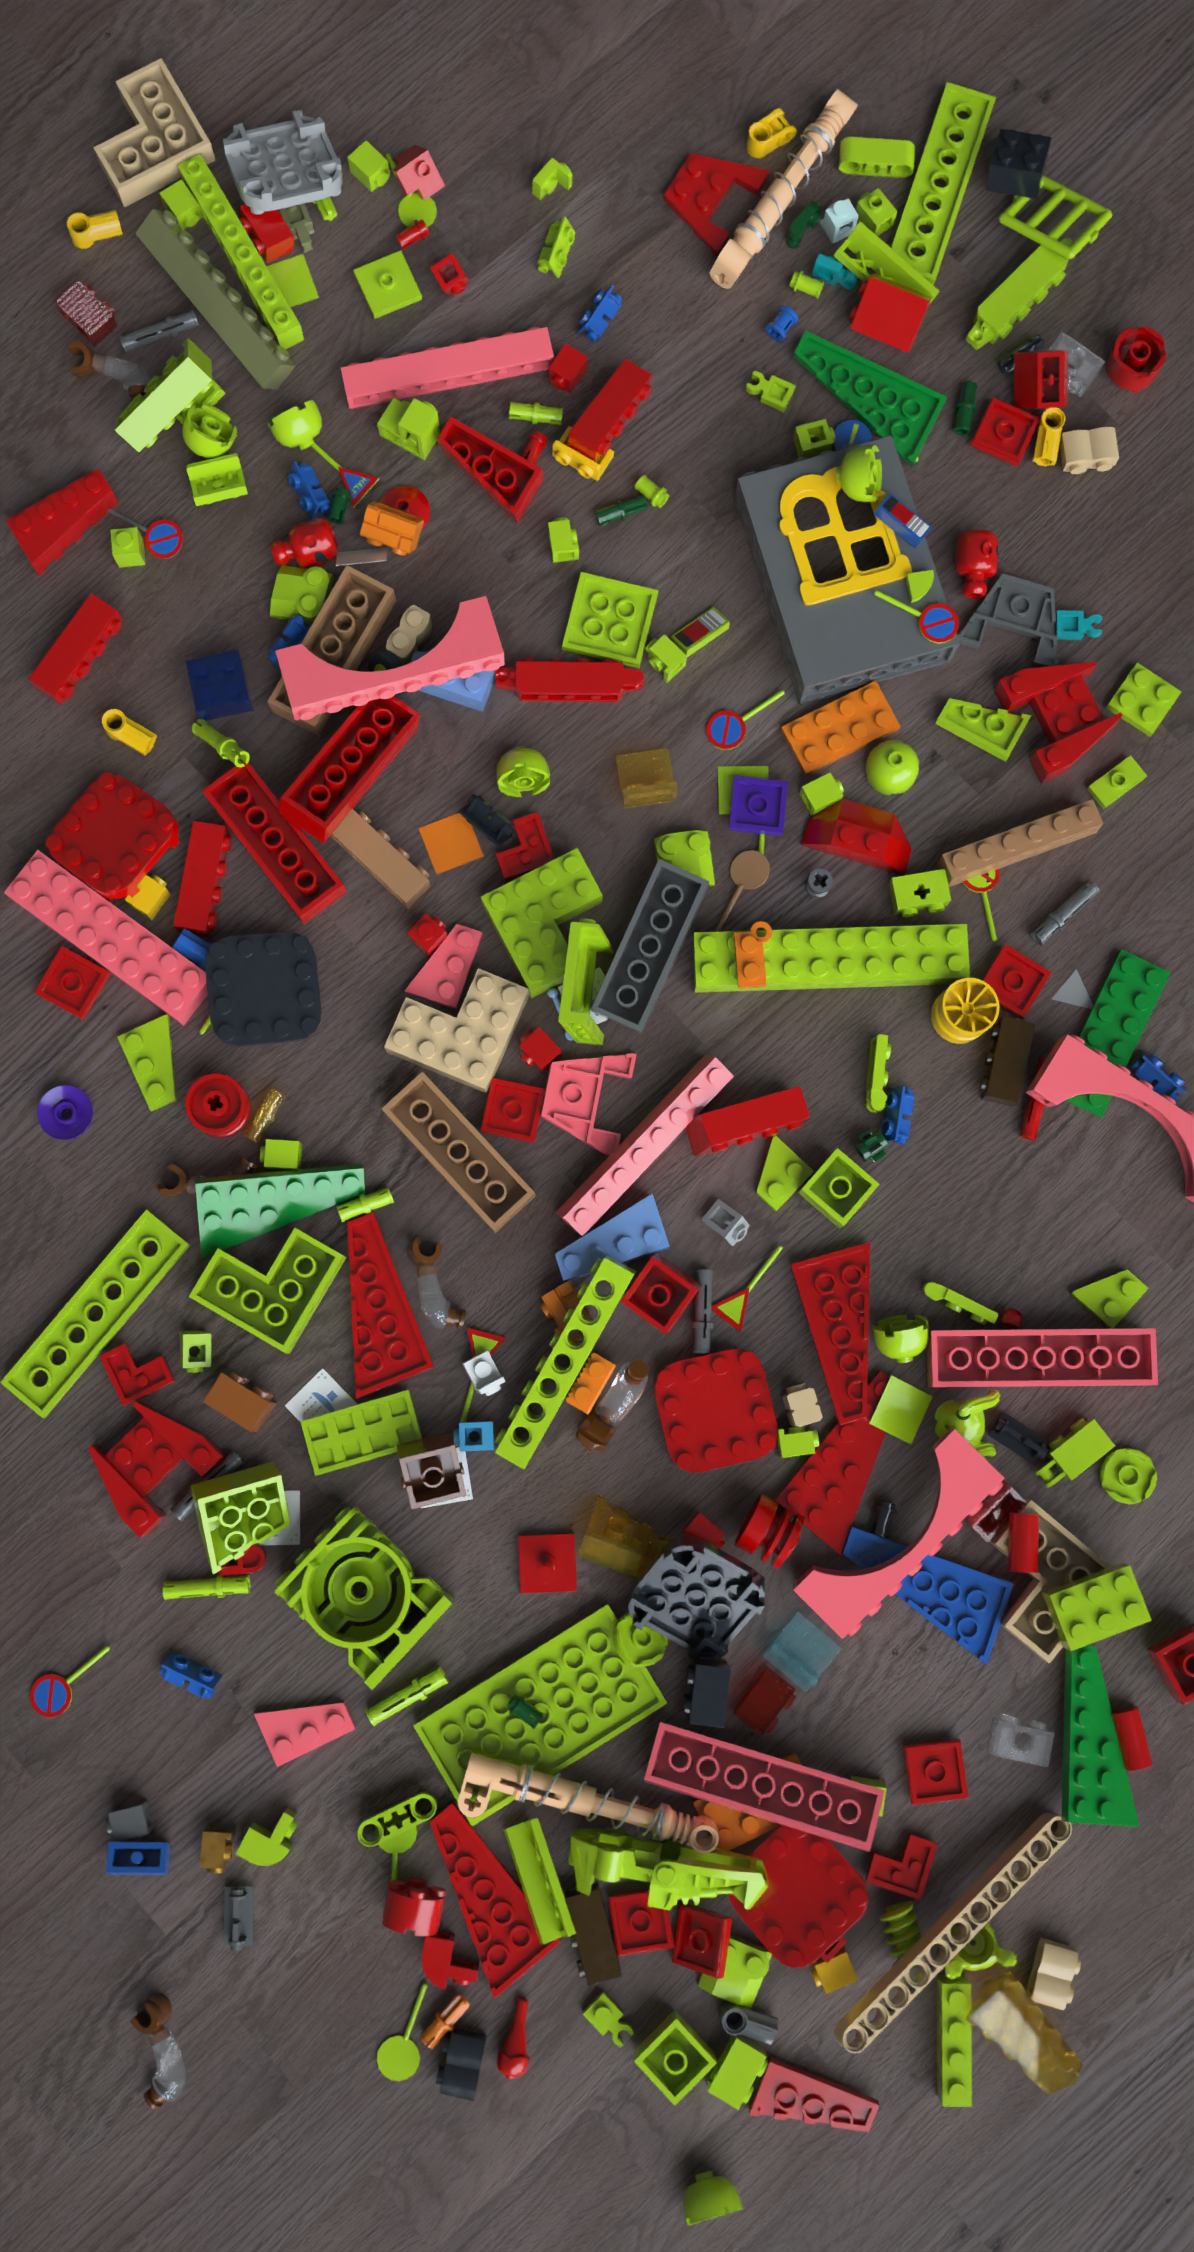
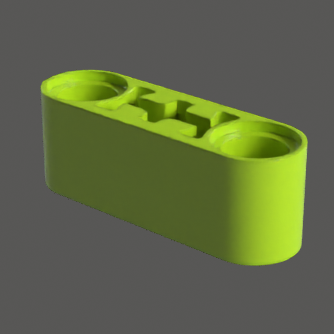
M847 137L840 142L839 170L842 173L853 175L908 177L914 172L915 145L906 140Z
M422 1791L366 1818L358 1828L357 1836L359 1841L367 1847H373L429 1820L437 1809L436 1797L428 1791ZM427 1798L430 1800L432 1810L429 1813L422 1814L417 1810L416 1802L419 1799ZM410 1804L411 1813L416 1819L412 1821L411 1815L402 1820V1826H399L397 1822L390 1824L387 1827L389 1833H385L384 1823L393 1818V1812L396 1811L398 1815H402L408 1811L405 1805ZM384 1817V1823L379 1818ZM367 1824H374L378 1827L379 1836L376 1839H368L364 1835V1827Z

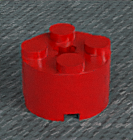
M1146 326L1124 330L1118 336L1108 356L1106 374L1115 384L1131 392H1139L1141 389L1149 386L1155 380L1166 360L1165 342L1162 336L1154 329Z
M411 1877L408 1883L396 1879L389 1880L382 1914L383 1926L404 1934L406 1929L415 1930V1936H432L437 1934L446 1890L438 1886H425L426 1881L421 1878Z

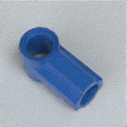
M183 929L172 948L205 971L206 955L213 943L209 942L208 944L195 934Z

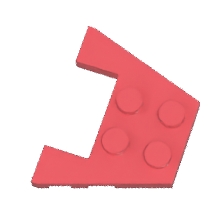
M636 1054L551 1062L540 1117L609 1157L618 1148L621 1134L594 1128L603 1075L608 1074L631 1079Z

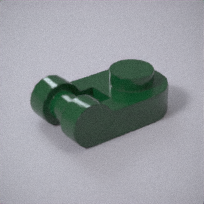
M815 201L810 202L792 222L786 237V245L789 248H798L806 230L809 227L815 228L823 216L820 213L822 207Z

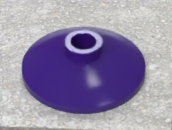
M70 1085L57 1086L49 1090L40 1100L37 1110L38 1121L41 1128L49 1136L59 1140H71L82 1135L90 1126L93 1118V1106L87 1094L79 1088ZM70 1109L72 1116L65 1119L63 1113L65 1110Z

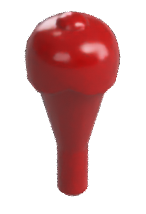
M524 1998L517 2000L514 2022L502 2050L497 2054V2068L501 2074H504L510 2080L524 2075L529 2066L530 2057L527 2055L525 2030L529 2001Z

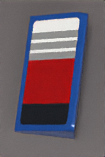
M891 493L874 512L877 518L914 548L918 546L932 528Z

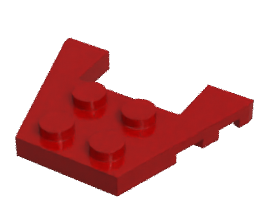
M691 153L664 193V200L684 223L687 222L696 232L695 235L710 247L711 253L718 257L729 240L730 233L711 223L709 220L733 183L758 195L768 180L770 171Z

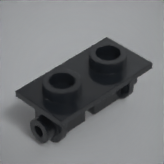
M472 794L467 801L469 804L458 811L466 818L467 822L486 835L489 841L495 843L498 847L513 837L512 833L515 828L512 827V822L498 811L491 817L489 814L493 806L480 795Z
M1003 1411L988 1436L1035 1466L1040 1458L1043 1459L1048 1453L1047 1447L1050 1443L1048 1440Z

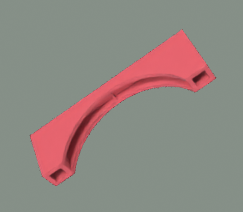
M486 596L460 602L455 621L439 644L416 661L395 669L376 672L347 670L323 661L311 653L303 644L275 650L295 720H309L325 712L335 713L344 707L352 705L362 706L371 700L379 698L389 699L401 692H415L421 689V687L432 684L442 685L451 679L458 677L468 678L474 673L495 671L500 666L505 665L504 651Z
M1073 1034L1059 1037L1025 1093L1047 1107L1058 1105L1076 1095L1105 1094L1123 1098L1143 1108L1165 1128L1175 1143L1185 1174V1198L1194 1203V1113L1186 1109L1183 1111L1175 1105L1176 1101L1171 1097L1154 1092L1153 1086L1141 1079L1136 1080L1130 1076L1131 1072L1127 1068L1107 1061L1108 1057L1104 1053L1095 1049L1092 1051L1084 1045L1085 1042L1080 1037Z
M954 1426L933 1445L939 1469L936 1503L926 1526L905 1550L882 1564L861 1570L841 1571L812 1565L793 1584V1590L842 1639L847 1634L850 1636L854 1635L862 1626L860 1621L867 1614L873 1616L881 1608L882 1603L880 1601L888 1594L893 1596L901 1588V1581L908 1574L913 1576L922 1567L921 1561L928 1554L933 1556L939 1551L943 1545L941 1541L948 1534L953 1536L963 1526L961 1521L968 1514L973 1516L983 1506L981 1501L988 1494L993 1496L1002 1488L1003 1483L1001 1481L1004 1479L1002 1473Z

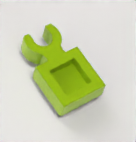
M753 371L751 379L759 384L752 385L747 383L746 391L751 395L761 394V403L784 413L796 385L774 375L767 381L760 372Z
M604 1990L583 2010V2015L602 2036L608 2030L611 2031L612 2039L619 2047L623 2046V2041L618 2036L621 2030H626L631 2036L634 2034L630 2023L619 2020L624 2013Z

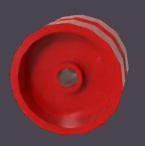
M217 1073L205 1075L192 1084L186 1095L185 1108L188 1118L195 1127L210 1137L221 1139L232 1137L242 1131L250 1120L252 1110L250 1097L244 1088L228 1075ZM218 1103L223 1104L221 1109H215Z

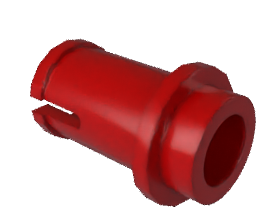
M416 219L413 225L395 234V237L404 251L420 239L426 240V236L430 232L423 219L420 221Z
M533 431L532 434H529V442L521 456L535 465L542 449L548 445L546 442L547 436L539 431Z

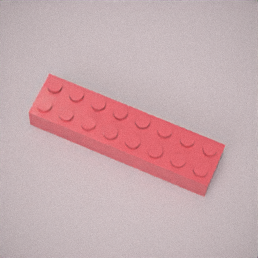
M39 850L35 852L4 893L12 901L184 1026L208 995L205 971Z
M1156 1328L929 1331V1341L926 1346L928 1388L1158 1385Z
M660 1722L644 1777L647 1783L868 1852L871 1849L885 1793L881 1789Z

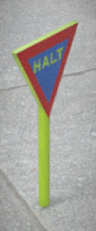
M316 443L311 446L340 472L345 488L351 492L350 497L352 498L351 504L353 508L380 479L344 469Z

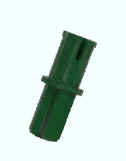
M971 380L962 383L959 403L955 406L957 415L953 430L958 435L970 434L972 415L976 411L974 403L977 383Z
M639 495L622 502L616 500V503L596 509L594 513L600 527L619 519L624 521L625 517L646 510L648 505L646 498L643 495Z

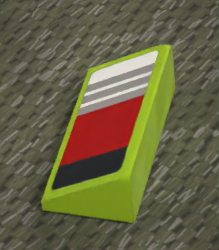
M712 607L673 634L671 639L689 657L728 630L730 622L715 607Z

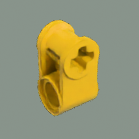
M776 109L750 127L746 150L751 157L762 158L778 147L790 142L796 135L797 129L793 125L790 126L784 118L782 109Z

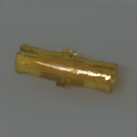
M270 1088L259 1109H255V1116L243 1136L259 1144L269 1124L275 1121L274 1116L286 1096Z

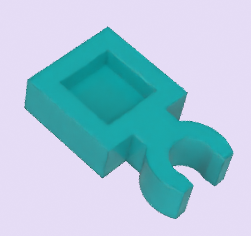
M819 253L812 276L834 286L839 283L850 291H853L858 278L849 269L842 268L843 264L834 257L824 256Z
M1057 610L1055 613V636H1057V640H1082L1084 633L1092 638L1099 637L1102 634V629H1094L1092 627V623L1101 622V615H1092L1085 619L1084 611Z

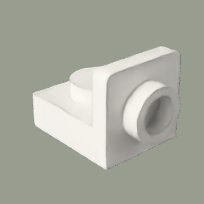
M488 1350L462 1363L474 1389L479 1394L485 1393L486 1396L494 1394L501 1389L500 1384L506 1382L504 1377L500 1375Z

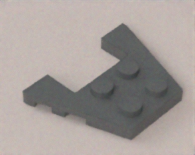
M1003 573L958 635L960 644L979 649L987 624L1038 639L1039 643L1032 666H1058L1054 588Z

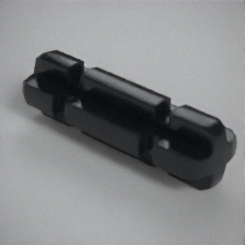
M1039 334L1033 335L1029 338L1028 342L1025 341L1010 352L1009 356L1006 355L999 360L998 368L1003 374H1008L1014 367V353L1039 351L1043 348L1044 340Z

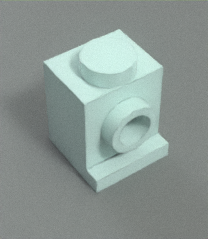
M849 199L834 202L825 210L824 218L820 220V224L833 244L851 234L857 225L859 215Z

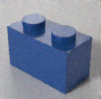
M108 1842L106 1873L110 1875H169L171 1845L167 1842Z

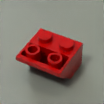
M1068 349L1014 353V407L1055 408L1068 405Z

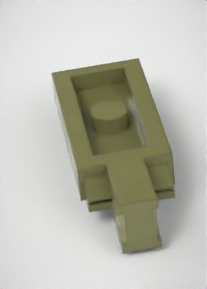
M305 203L278 209L293 233L294 240H299L303 252L314 250L309 236L314 233L313 224Z

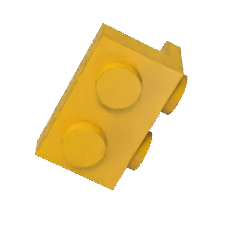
M568 426L559 441L555 440L553 443V456L560 464L570 465L577 469L578 473L587 479L592 478L598 482L614 457V451L609 449L604 456L600 455L596 462L568 447L569 433L572 429L571 426Z

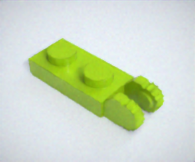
M878 1034L871 1039L865 1108L871 1113L883 1110L886 1105L885 1101H887V1095L883 1091V1086H886L888 1081V1070H885V1063L891 1053L888 1035Z
M927 1281L923 1285L922 1292H924L926 1297L928 1296L935 1301L944 1299L947 1301L946 1307L958 1313L964 1309L972 1313L970 1319L984 1326L987 1321L995 1324L998 1313L936 1282Z

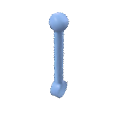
M550 988L547 994L553 999L559 1014L561 1004L557 997L558 991L556 988ZM566 1031V1039L572 1041L573 1038Z

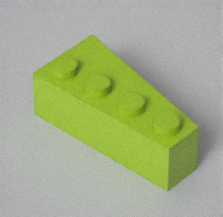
M189 338L182 343L184 351L178 358L172 355L168 359L167 365L162 371L163 375L161 377L154 375L144 389L146 394L144 396L138 394L115 420V431L138 452L144 447H151L157 440V434L162 429L168 430L175 422V416L180 411L186 412L192 406L193 398L199 393L204 394L212 385V360Z

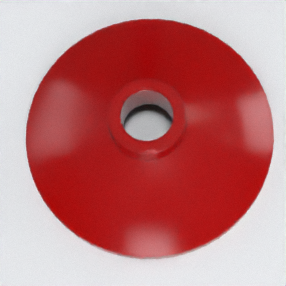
M394 487L388 490L379 501V503L400 510V505L406 504L408 508L400 511L424 519L421 531L429 521L430 505L428 499L420 490L414 487Z

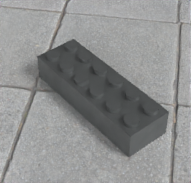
M658 859L592 1005L591 1011L637 1033H643L708 890L709 881Z

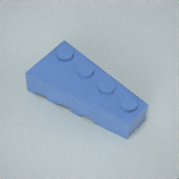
M653 1194L555 1253L563 1283L591 1274L590 1271L596 1260L599 1258L603 1261L606 1255L621 1263H626L669 1249L670 1246Z

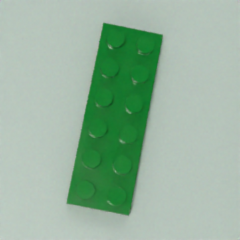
M1121 949L1078 1036L1084 1040V1045L1092 1051L1095 1049L1104 1053L1108 1057L1107 1061L1115 1066L1118 1064L1126 1068L1170 972ZM1082 1094L1066 1099L1065 1102L1098 1118H1102L1112 1095Z

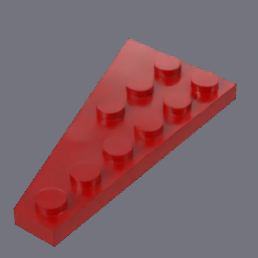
M374 1212L347 1222L356 1399L434 1368Z
M871 1242L790 1265L839 1426L867 1418Z
M881 1370L878 1371L868 1384L867 1418L841 1426L837 1422L819 1444V1447L815 1449L816 1453L809 1456L775 1498V1501L784 1509L789 1508L792 1510L791 1515L795 1516L798 1513L804 1516L803 1525L839 1555L842 1553L886 1434L885 1431L869 1424L890 1379Z
M451 1802L430 1820V1824L446 1863L452 1885H454L466 1924L480 1957L482 1968L488 1979L491 1993L495 1999L561 1942V1938L546 1944H540L522 1888L474 1827L471 1826L455 1803Z

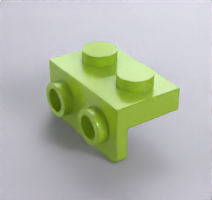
M237 453L186 465L196 506L248 494Z

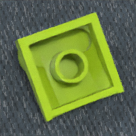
M281 566L277 573L271 597L270 617L289 620L298 614L305 619V624L312 625L331 593L334 580L333 574L327 573L320 567L306 569Z
M685 831L654 838L657 862L658 859L709 881V886H715L708 831Z
M730 1934L724 1978L717 1979L701 1973L697 1985L712 1995L739 2006L751 2008L763 1977L769 1970V1961L772 1954L767 1948Z

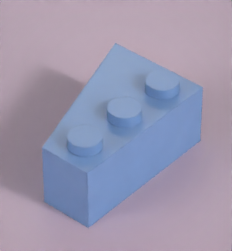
M414 652L411 662L416 661L428 652ZM496 670L477 672L468 678L458 677L448 680L442 685L432 684L424 686L419 691L483 712L495 681Z

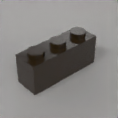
M1004 1016L998 1023H994L990 1034V1039H994L993 1047L988 1049L985 1057V1065H988L987 1075L982 1076L979 1091L983 1092L981 1100L1011 1107L1019 1103L1035 1028L1034 1023Z
M599 1883L591 1885L589 1896L577 1889L566 1892V1905L576 1934L570 1936L573 1949H579L581 1957L580 1960H576L580 1978L586 1977L587 1984L590 1986L622 1977Z

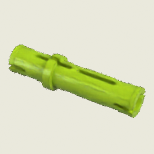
M204 719L196 720L202 725L201 727L195 722L193 723L192 732L215 748L223 759H229L240 768L245 766L239 761L240 759L246 764L249 762V753L241 749L234 739L225 737Z
M217 1575L216 1578L164 1581L163 1597L165 1600L215 1595L218 1598H224L228 1594L250 1593V1588L248 1587H251L250 1576L224 1577V1575Z
M439 1667L421 1679L415 1678L412 1680L411 1685L389 1696L370 1709H366V1714L372 1725L376 1726L379 1722L401 1711L417 1700H425L428 1698L427 1695L448 1684V1678L443 1669Z

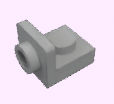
M719 1198L701 1219L704 1224L722 1236L731 1246H734L745 1237L750 1226L742 1215Z

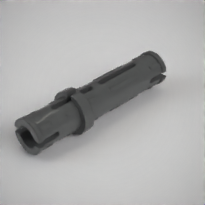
M192 309L189 312L172 318L170 315L166 316L164 321L119 336L125 352L127 353L169 336L175 338L180 332L198 327L199 323L194 310ZM180 322H183V323L180 324V325H177V326H174V327H171V328H169V329H166V330H163V331H162V329H164V328H167V327L173 326V325H175V324H178V323H180ZM156 331H157V333H155V334H152V335H150V336H147V337L141 338V339H139V340H136L137 338H140V337H142V336H145V335H148V334H150V333H153V332H156Z
M1091 880L1085 881L1054 912H1049L1043 923L1030 933L1034 942H1039V945L1042 946L1053 934L1064 929V924L1100 892L1099 887L1094 882L1091 883Z
M700 1269L695 1270L696 1281L702 1287L695 1295V1319L691 1327L694 1329L693 1354H711L710 1337L711 1329H714V1323H711L713 1270Z
M232 1450L200 1482L234 1473L245 1461ZM191 1487L188 1489L189 1493L170 1509L181 1522H184L195 1510Z

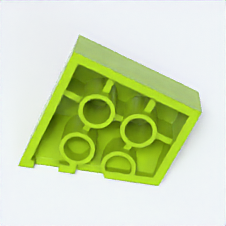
M273 1461L190 1485L200 1535L212 1574L221 1570V1566L231 1559L237 1560L243 1556L244 1551L251 1545L256 1543L262 1544L290 1526L282 1477Z

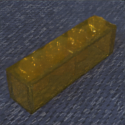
M598 1495L577 1556L638 1579L662 1548L672 1539L668 1536L660 1537L654 1533L653 1527L645 1522L640 1525L628 1517V1512L620 1507L617 1510L606 1504L607 1499Z
M1010 1971L984 1982L966 2020L972 2026L979 2025L984 2030L983 2036L990 2042L996 2041L1004 2048V2055L1011 2061L1016 2059L1022 2064V2071L1048 2095L1074 2085L1082 2069V2062L1045 2017L1040 2007L1027 1994L1021 1983L1016 1980Z

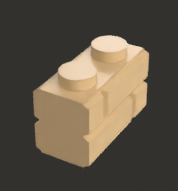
M805 1383L786 1388L787 1394H784L782 1401L785 1410L789 1411L787 1417L790 1426L801 1427L821 1421L823 1417L819 1405H816L818 1400L814 1389L806 1388Z

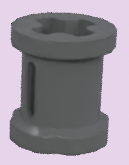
M825 869L813 870L807 880V893L811 897H825L833 883L831 873ZM815 880H816L817 882L823 881V882H824L823 887H822L821 885L815 886V885H814Z

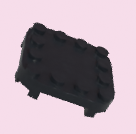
M292 932L239 935L219 939L210 946L205 960L210 1024L213 1033L220 1041L230 1047L239 1048L288 1042L296 1043L306 1040L317 1030L321 1021L316 955L307 937Z
M686 1532L680 1533L677 1538L672 1539L662 1548L633 1584L629 1592V1613L633 1618V1625L639 1630L647 1626L688 1649V1657L699 1661V1657L715 1655L721 1658L728 1653V1645L756 1613L761 1615L765 1607V1578L752 1567L707 1541Z

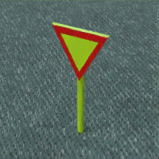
M781 1245L777 1246L745 1290L711 1306V1310L740 1333L742 1331L748 1294L783 1249Z
M467 1327L473 1357L485 1350H488L492 1356L506 1340L505 1337ZM472 1383L469 1386L460 1423H466L474 1393Z

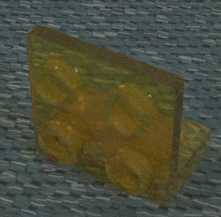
M665 748L616 756L623 808L677 801L678 788L677 782H674L669 749Z

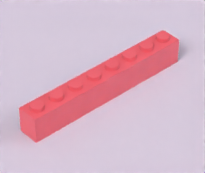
M532 327L524 332H507L493 338L481 337L473 342H456L443 348L430 347L422 352H405L397 357L387 359L379 357L371 362H354L346 367H341L349 409L392 401L393 398L398 400L548 370L554 361V355L548 328Z
M705 1054L555 1213L573 1231L583 1236L734 1076L716 1057Z

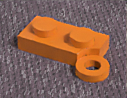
M759 921L753 924L750 932H738L733 935L738 989L766 987L763 943L770 940L772 929L768 923ZM758 928L765 929L766 935L764 937L756 935Z

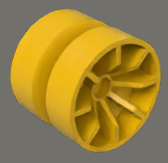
M977 978L959 979L935 999L931 1009L933 1027L943 1039L951 1043H969L994 1025L999 1015V1000L995 991L986 982Z

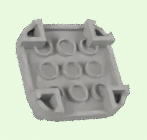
M302 110L292 111L293 120L247 131H245L243 124L240 123L234 125V132L226 139H223L226 163L241 199L250 207L252 213L262 214L265 211L313 202L329 196H338L341 193V185L343 183L341 161L334 152L325 131V122L321 117L314 119L303 116Z

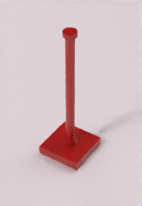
M575 1533L518 1536L520 1594L577 1591Z

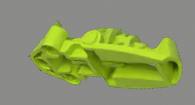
M614 1828L574 1829V1832H572L568 1863L574 1866L577 1890L588 1896L590 1895L591 1885L594 1883L595 1878L606 1882H617L622 1877L651 1883L648 1900L649 1907L671 1910L672 1906L677 1904V1900H682L684 1905H687L688 1899H693L695 1905H699L700 1898L717 1897V1894H734L744 1904V1908L751 1909L768 1888L763 1861L747 1855L719 1848L714 1849L710 1853L703 1854L686 1845V1842L681 1844L678 1840L676 1842L667 1840L663 1843L641 1840L638 1836L629 1835L626 1831Z

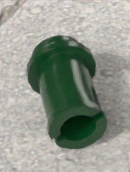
M338 487L331 494L333 500L327 520L342 525L348 503L352 502V498L350 497V491Z
M515 1694L506 1706L510 1711L509 1714L511 1716L515 1714L534 1729L539 1722L532 1718L530 1714L536 1719L542 1720L544 1713L524 1700V1695L519 1696Z

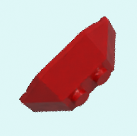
M846 799L840 800L810 818L801 844L804 847L903 876L906 873L912 848L894 813Z

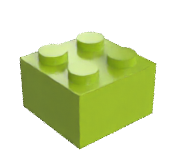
M837 1148L798 1193L840 1229L880 1184Z
M676 2010L633 2051L634 2062L674 2106L717 2064L715 2052Z

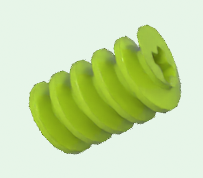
M903 1901L894 1903L886 1907V1913L879 1917L880 1921L889 1922V1925L883 1928V1932L893 1934L892 1937L886 1940L887 1944L896 1945V1948L889 1952L890 1956H899L901 1959L922 1937L918 1934L920 1931L919 1924L914 1923L917 1916L915 1912L911 1911L914 1907L913 1902Z

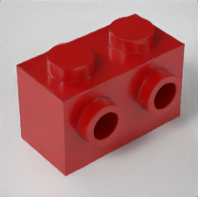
M246 204L240 206L239 220L252 239V243L259 255H262L266 263L294 251V235L278 210L254 214Z

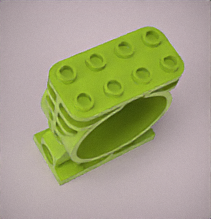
M348 1506L334 1519L337 1525L332 1530L330 1528L325 1529L314 1540L317 1546L313 1550L310 1548L305 1550L294 1562L297 1565L295 1570L292 1572L289 1569L274 1583L277 1587L274 1593L277 1596H281L287 1602V1605L299 1613V1617L302 1620L305 1619L322 1638L337 1646L348 1648L349 1665L365 1680L364 1683L373 1690L451 1606L455 1598L448 1591L446 1592L431 1577H414V1571L408 1558L382 1530H379L372 1523L373 1521L367 1518L357 1506L352 1509ZM374 1547L380 1548L373 1558L365 1556L353 1557L341 1563L334 1570L328 1585V1595L331 1603L320 1614L318 1608L326 1600L325 1580L334 1563L341 1557L353 1552H371ZM399 1567L401 1573L396 1577L397 1596L390 1612L376 1623L366 1626L352 1625L344 1634L339 1632L348 1620L354 1622L369 1621L379 1616L386 1609L393 1592L390 1575ZM360 1581L366 1584L368 1589L366 1596L359 1597L355 1595L353 1591L355 1582ZM415 1583H424L418 1590L415 1589ZM414 1602L426 1615L414 1628L407 1629L402 1623L409 1614ZM395 1633L399 1637V1644L386 1657L374 1645ZM360 1648L361 1652L356 1656V1649Z

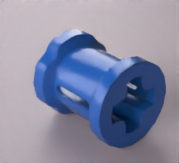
M781 305L777 310L778 314L772 322H768L765 326L766 333L777 342H782L789 328L799 320L797 314L786 305Z

